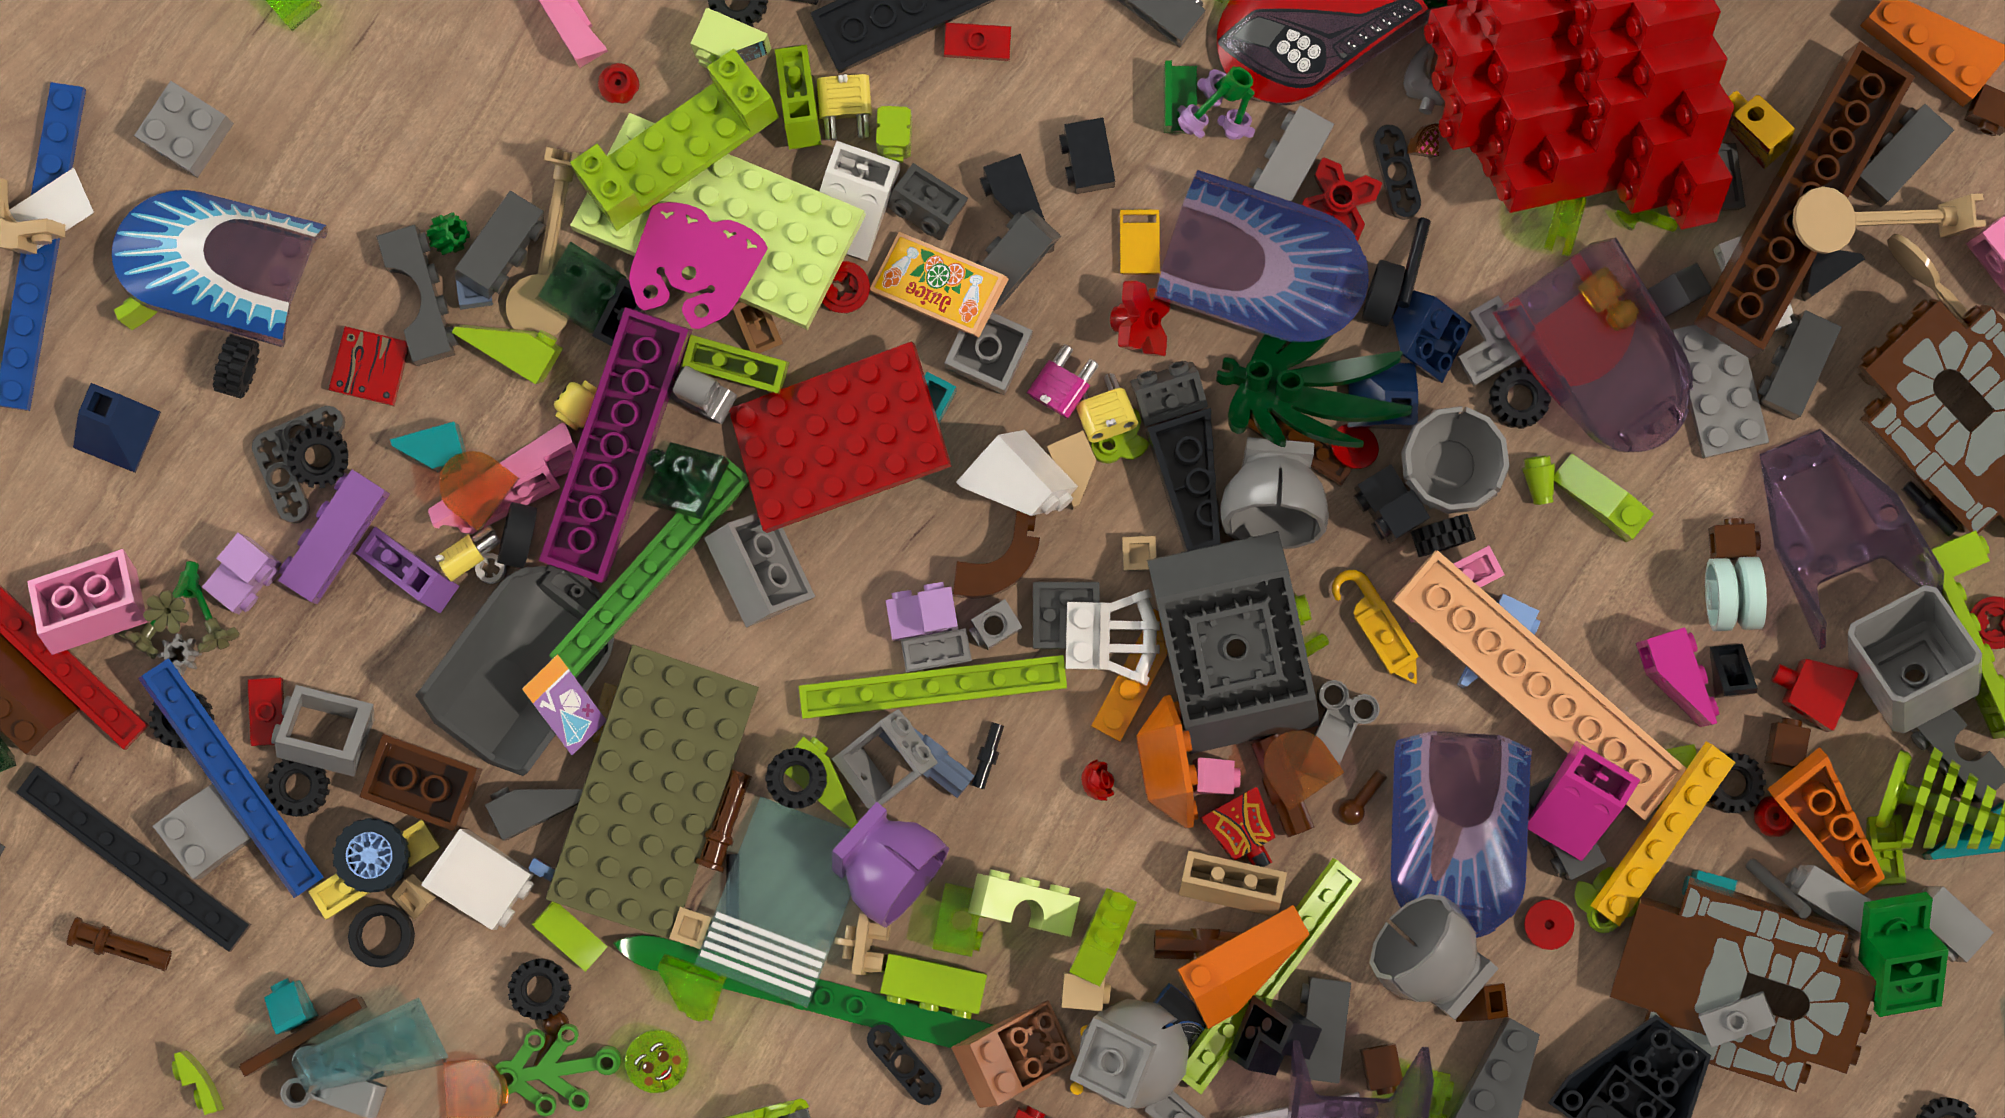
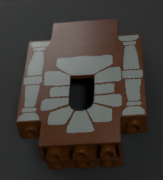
M1924 299L1911 310L1913 316L1904 324L1901 322L1896 324L1886 334L1888 339L1879 348L1873 346L1862 356L1863 363L1857 367L1861 371L1858 375L1866 384L1876 387L1884 397L1872 400L1864 408L1863 411L1866 414L1860 418V421L1931 497L1942 506L1945 512L1966 534L1975 530L1979 534L1996 517L2005 526V320L1992 306L1982 304L1980 307L1975 305L1963 315L1962 319L1964 322L1961 324L1940 300L1930 299L1927 301ZM1952 369L1959 372L1993 409L1970 432L1934 393V379L1943 370Z
M1690 877L1680 908L1643 896L1640 897L1611 988L1610 997L1648 1009L1644 1022L1655 1014L1712 1055L1709 1064L1797 1092L1799 1083L1806 1084L1809 1077L1811 1065L1807 1064V1061L1847 1074L1850 1064L1856 1066L1861 1052V1046L1857 1045L1860 1033H1867L1872 1015L1867 1014L1870 1002H1874L1876 980L1858 958L1850 956L1848 962L1840 960L1841 957H1848L1853 939L1848 938V927L1811 915L1807 918H1801L1792 909ZM1748 972L1798 988L1808 996L1810 1006L1804 1016L1798 1019H1788L1773 1014L1776 1021L1775 1026L1713 1048L1710 1046L1699 1019L1700 1013L1739 1000Z

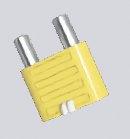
M844 74L818 78L819 118L824 120L825 139L830 141L829 120H831L833 141L837 139L835 119L857 118L858 137L863 138L861 117L864 118L865 138L869 137L868 116L872 115L869 75Z
M1110 373L1111 381L1108 374L1104 377L1108 392L1088 398L1087 393H1085L1083 396L1084 400L1081 399L1076 406L1087 438L1092 443L1125 433L1138 425V420L1125 389L1119 387L1115 374Z
M488 525L472 537L469 534L435 556L441 569L451 582L483 561V555L500 544V539L495 535L496 533L492 526Z

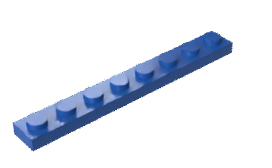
M169 658L139 677V681L293 898L299 896L324 878Z

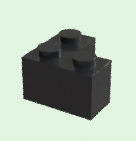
M1391 464L1354 488L1357 492L1354 495L1356 503L1363 512L1368 510L1373 517L1374 522L1371 523V526L1381 541L1386 538L1390 544L1430 518L1413 489L1407 490Z
M1253 995L1227 1056L1246 1070L1276 1076L1284 1055L1310 1060L1322 1028L1282 1001Z

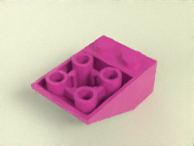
M1684 627L1636 643L1646 675L1699 727L1717 724L1715 716L1719 715L1718 706L1714 697L1708 696L1705 684H1708V677L1702 664L1698 665L1694 652H1697L1698 648L1691 632L1687 633Z
M1576 740L1530 815L1529 830L1582 861L1622 811L1639 784L1640 779Z

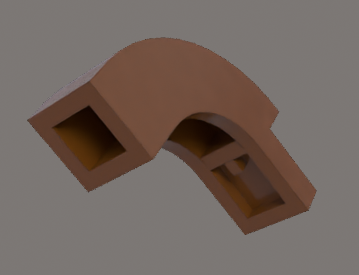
M1016 510L1012 543L1006 553L999 559L985 564L957 561L953 597L972 599L991 597L1008 590L1020 581L1033 564L1039 547L1040 537L1027 536L1028 531L1034 532L1036 515L1030 516Z

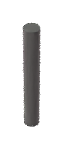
M1750 859L1747 862V870L1798 916L1807 918L1811 914V908L1756 859Z

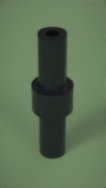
M1911 480L1901 489L1919 507L1917 511L1926 520L1931 519L1948 537L1958 529L1940 510L1942 506L1933 497L1928 498Z
M991 723L985 745L980 747L977 760L980 761L972 784L974 787L985 790L992 764L996 765L1000 753L997 752V748L1004 729L1003 725Z

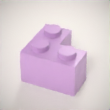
M237 533L216 558L221 564L202 588L233 613L240 614L242 610L247 612L258 600L256 594L262 586H269L279 575L277 568L281 565V562L253 539Z
M944 582L924 585V591L918 592V595L912 596L911 590L892 593V599L886 600L893 641L958 630L951 587L944 588Z

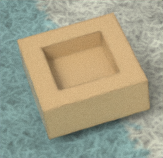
M1156 536L1122 537L1123 571L1149 570L1147 560L1156 558Z
M412 873L393 893L392 898L415 920L427 909L436 896L421 885L423 882Z
M680 907L669 939L702 949L713 917Z

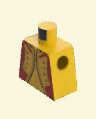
M1735 91L1728 96L1735 106L1732 112L1733 117L1730 130L1762 168L1765 169L1789 149L1795 128L1760 95H1756L1750 101H1747L1738 91Z

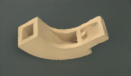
M0 178L1 248L22 254H37V245L52 244V239L65 238V224L47 218L17 222L13 218L8 206V180Z

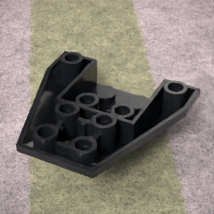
M1655 1014L1570 1073L1548 1103L1568 1118H1691L1712 1055Z

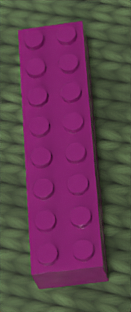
M625 307L539 561L601 583L608 580L686 352L692 329Z

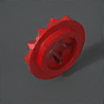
M842 261L832 282L843 283L848 275H850L849 287L856 294L845 292L843 297L841 296L840 300H837L839 297L838 288L831 283L822 304L832 312L848 314L859 310L868 299L870 292L868 276L859 265L853 262Z
M1998 596L1984 598L1975 603L1970 612L1976 615L1980 623L1981 631H1979V635L1983 643H1987L1991 649L2005 648V598ZM2004 614L1998 623L2001 631L1997 629L1984 631L1989 624L1987 615L1993 618Z

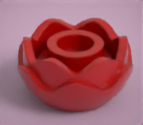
M614 63L607 66L601 72L598 79L600 93L610 103H628L632 100L640 86L634 69L622 63ZM617 80H620L621 85L617 86L615 85V82Z
M1097 759L1091 761L1081 775L1082 785L1086 794L1099 801H1107L1108 797L1114 795L1112 787L1115 780L1114 776L1107 771L1108 764L1106 762H1098Z
M1773 796L1763 798L1754 812L1755 823L1761 833L1769 837H1782L1788 834L1795 825V822ZM1774 813H1777L1779 816L1776 820L1773 818Z

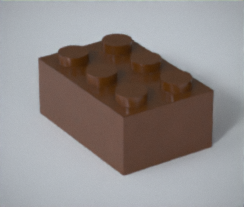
M383 734L359 797L445 829L458 832L461 829L483 769L394 736Z

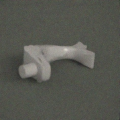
M1428 43L1410 61L1405 72L1403 84L1408 97L1422 100L1419 111L1430 115L1434 105L1441 106L1444 100L1439 91H1436L1432 85L1429 71L1431 70L1430 65L1432 64L1435 50Z

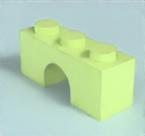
M990 869L989 876L977 873L968 913L1011 923L1015 907L1020 902L1026 900L1031 909L1028 927L1064 936H1072L1080 897L1069 895L1070 888L1050 884L1049 890L1039 888L1040 881L1020 877V881L1017 883L1009 881V873Z

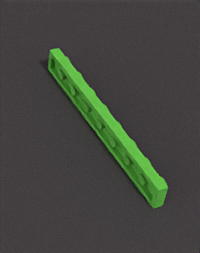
M726 457L550 653L549 657L553 659L558 654L573 676L577 678L748 487L749 480L747 475Z

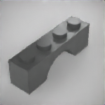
M415 225L377 235L376 237L385 268L391 273H399L412 278L420 290L421 306L419 313L412 324L403 330L412 362L420 366L454 356L453 346L458 345L456 335L452 333L453 326L447 327L444 315L449 314V309L444 295L438 296L435 283L440 282V278L435 264H429L426 252L431 251L428 237H426L427 234L426 232L420 233V230Z

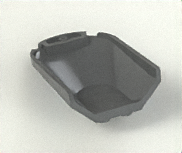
M549 564L547 566L525 567L512 573L492 592L415 696L434 724L486 763L521 776L526 775L556 734L522 688L552 660L549 657L550 653L602 597V594L585 577ZM614 636L577 676L576 680L585 692H587L608 662L613 648Z

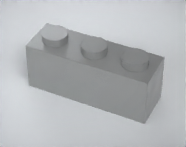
M1301 105L1296 113L1289 111L1280 127L1285 131L1281 140L1278 142L1273 139L1264 157L1269 159L1264 170L1257 168L1248 184L1253 187L1252 192L1291 204L1331 133L1334 124Z

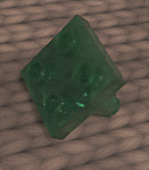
M570 242L535 299L592 334L610 298L614 295L620 278L627 277Z
M670 442L666 452L653 449L648 453L646 463L655 473L642 499L647 505L701 519L730 462L725 456Z

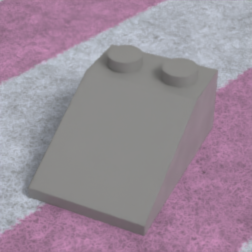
M213 784L179 805L153 825V828L192 879H202L252 841Z

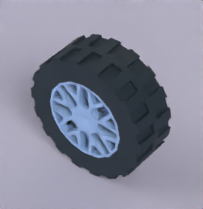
M365 818L353 822L350 826H346L342 830V834L338 835L335 840L336 845L332 851V854H334V860L332 861L333 866L337 869L338 877L342 878L348 887H352L360 892H381L395 886V883L401 881L404 877L405 870H408L410 851H408L407 845L409 843L403 837V832L396 828L394 824L381 819Z

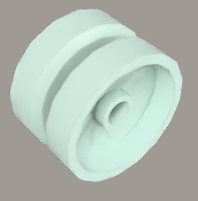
M1739 557L1735 566H1733L1728 558L1708 560L1705 573V600L1712 631H1732L1737 621L1744 630L1763 628L1766 619L1767 594L1765 574L1759 557Z

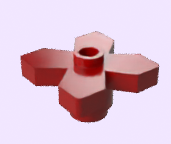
M1324 157L1321 159L1314 175L1322 194L1305 198L1301 208L1330 218L1333 217V220L1344 226L1358 242L1365 223L1356 207L1374 203L1382 187V182L1367 175L1349 182L1345 180L1341 164ZM1340 196L1344 199L1345 204H1338L1333 198Z
M1138 281L1123 282V303L1115 306L1110 314L1111 327L1115 332H1119V347L1129 350H1140L1142 347L1143 353L1146 355H1166L1167 335L1161 326V319L1170 311V303L1154 298L1156 288H1149L1147 290L1146 284Z

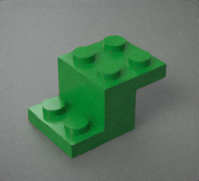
M1927 892L1864 902L1858 960L1876 980L1873 1010L1879 1017L1942 1006L1949 949L1930 929L1933 898Z

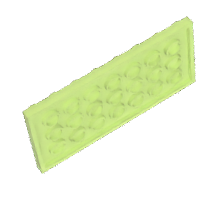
M629 113L607 156L655 123ZM730 154L725 155L658 202L688 204L703 210L712 222L732 220L756 232L765 241L768 249L738 301L806 330L809 329L866 216L865 211ZM587 192L570 226L573 231L635 257L651 208L616 231ZM661 211V214L667 219L674 212L665 213ZM686 215L688 224L698 222L697 219H691L689 215ZM727 230L723 231L728 239L736 235V232L729 233ZM749 239L746 240L748 244L747 249L757 248L756 245L751 244ZM687 266L682 270V277L691 280L696 276V270L692 266ZM708 286V288L715 290L714 286Z

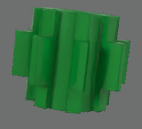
M454 212L432 218L433 224L429 226L430 229L426 230V237H429L430 240L429 245L437 248V251L441 252L442 255L452 251L456 253L463 250V244L466 242L465 239L470 238V231H467L466 227L467 222L459 219V216L455 215Z

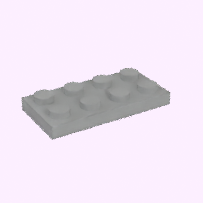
M1696 325L1673 329L1671 335L1702 458L1769 443L1748 358Z

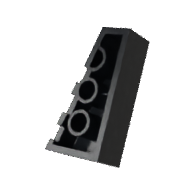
M1211 408L1148 427L1146 430L1184 552L1220 544Z

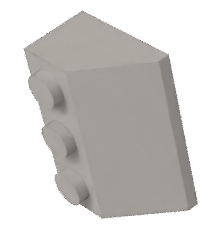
M758 513L727 523L704 537L746 628L771 619L815 597L784 529L780 528L769 533L764 532Z

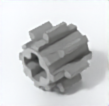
M175 634L173 642L162 641L165 649L164 652L157 654V657L165 660L169 658L180 675L184 676L187 667L197 669L194 661L202 653L194 650L195 639L190 638L185 641L181 634ZM177 648L183 650L182 654L185 657L183 661L175 660L177 658L175 653Z

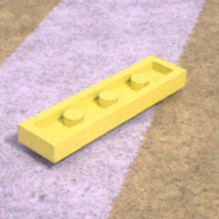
M420 820L403 831L402 835L409 843L407 845L408 851H410L408 869L441 849V846L424 820ZM337 873L308 891L325 920L330 919L369 893L360 892L352 887H348L344 883L345 881L338 877Z

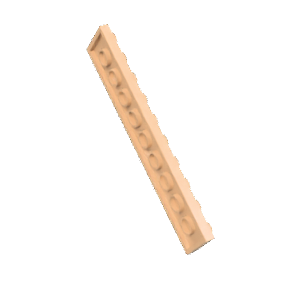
M1438 550L1432 553L1392 600L1394 604L1567 755L1577 740L1638 777L1640 782L1627 801L1626 806L1640 819L1646 821L1670 793L1687 769Z

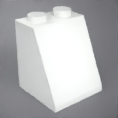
M1025 430L998 435L956 481L962 488L1030 516L1041 513L1049 514L1054 510H1063L1073 500L1071 494L1078 487Z
M459 829L421 885L489 929L497 930L499 926L505 928L514 916L515 911L511 908L517 899L524 900L534 886V883L530 880L535 874L471 830Z

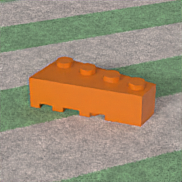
M1880 0L1860 25L1962 107L1977 95L2005 60L2004 44L1908 0Z
M1820 747L1767 789L1849 887L1864 895L1885 878L1872 848L1862 831L1856 814L1845 795V791L1836 776L1830 759Z

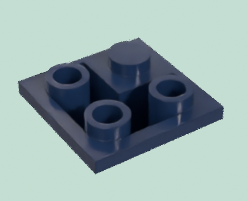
M1413 290L1409 307L1401 308L1398 306L1393 316L1400 351H1402L1404 357L1436 381L1443 383L1472 324L1437 297Z
M1397 363L1375 376L1348 384V394L1409 405L1413 409L1410 415L1389 420L1347 422V428L1411 430L1412 426L1418 422V384L1416 365L1414 363Z
M90 383L78 412L73 448L136 473L161 412L121 394Z

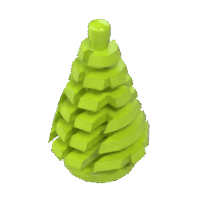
M1935 747L1933 748L1920 788L1910 785L1906 781V776L1912 757L1910 753L1900 750L1875 826L1880 828L1889 827L1897 805L1906 804L1914 808L1901 845L1902 849H1912L1924 810L1933 812L1934 815L1923 849H1934L1944 816L1954 819L1945 849H1956L1964 823L1974 826L1967 849H1978L1984 829L1994 832L1989 849H2000L2005 836V801L2000 815L1990 812L1997 791L1987 785L1980 808L1970 805L1979 778L1969 773L1960 802L1950 799L1961 765L1952 760L1941 794L1932 793V785L1943 755Z

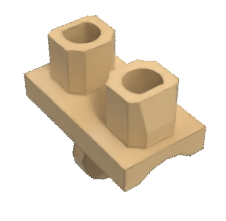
M859 913L856 939V926L846 925L845 938L835 937L834 944L844 945L843 959L852 960L853 947H855L851 974L868 975V972H885L887 954L871 952L873 939L889 941L891 924L884 928L865 914Z

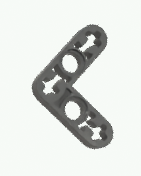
M324 406L264 431L253 440L252 451L279 515L287 522L300 523L307 518L310 511L309 502L302 485L298 482L296 475L293 477L290 472L291 468L288 466L290 432L295 426L302 425L305 427L310 425L308 421L313 419L314 424H320L325 421L324 415L329 413L332 417L337 416L338 419L333 422L334 432L337 433L339 431L341 433L345 428V417L341 411L333 406ZM266 439L271 443L276 442V446L272 448L274 457L277 460L282 457L284 459L283 462L273 463L268 468H266L265 464L272 463L270 456L260 451L264 447L263 441ZM281 468L286 469L290 475L289 482L283 487L275 486L272 481L273 473ZM294 487L296 488V492H291L290 495L294 502L302 504V507L298 508L297 516H294L292 513H286L285 509L290 507L289 501L284 495L279 499V493H286Z

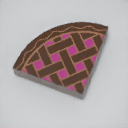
M1439 123L1420 127L1414 138H1411L1409 141L1407 154L1430 158L1439 156Z

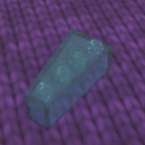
M416 998L295 1055L291 1064L305 1092L310 1093L441 1066L449 1057L420 999Z

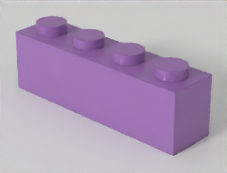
M351 469L349 474L344 473L339 478L334 487L337 491L330 502L326 500L321 505L316 514L318 521L312 530L308 528L304 531L297 543L300 548L295 556H289L279 570V573L282 574L278 580L279 582L314 604L319 603L390 495L389 492Z

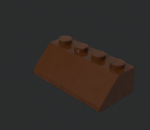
M0 633V731L23 753L37 756L81 709Z

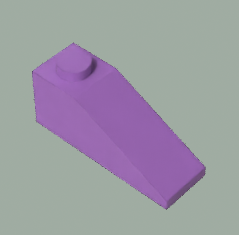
M377 527L373 528L356 552L362 559L419 602L439 613L443 611L459 588V585L453 581L451 582L439 570Z

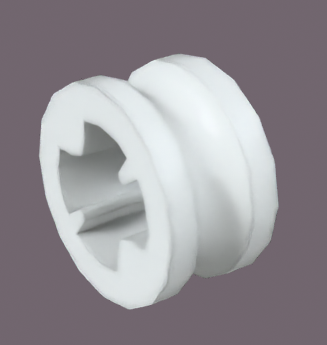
M494 553L484 554V560L475 566L477 576L488 584L500 582L506 575L507 566L497 563L498 555ZM488 560H495V565L500 570L497 575L492 573L493 577L487 578V572L482 570L484 563L489 564Z

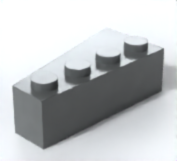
M1504 1017L1449 1118H1518L1540 1034L1509 1017Z

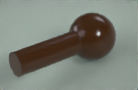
M1377 769L1354 799L1342 802L1338 814L1343 823L1357 825L1363 820L1365 805L1387 779L1383 772Z
M560 1011L554 1016L551 1013L548 1015L549 1018L543 1019L542 1026L545 1031L546 1041L542 1049L538 1051L533 1066L539 1064L558 1038L560 1028L565 1024H569V1019L565 1013Z

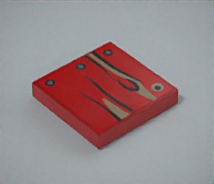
M345 326L328 390L394 407L409 351L407 341Z

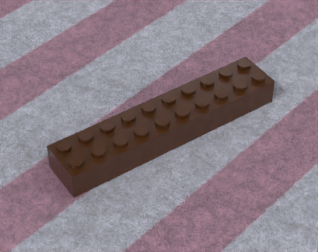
M1860 41L1844 53L1694 322L1696 326L1749 359L1764 351L1818 253L1804 246L1797 237L1793 225L1794 207L1802 195L1811 189L1819 187L1834 188L1848 199L1915 78L1914 75Z

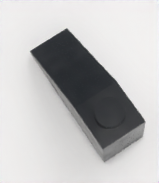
M1021 154L983 167L984 177L979 179L985 196L992 195L994 203L1009 218L1012 219L1018 212L1023 215L1033 209L1044 219ZM1054 246L1049 250L1048 253L1054 251Z

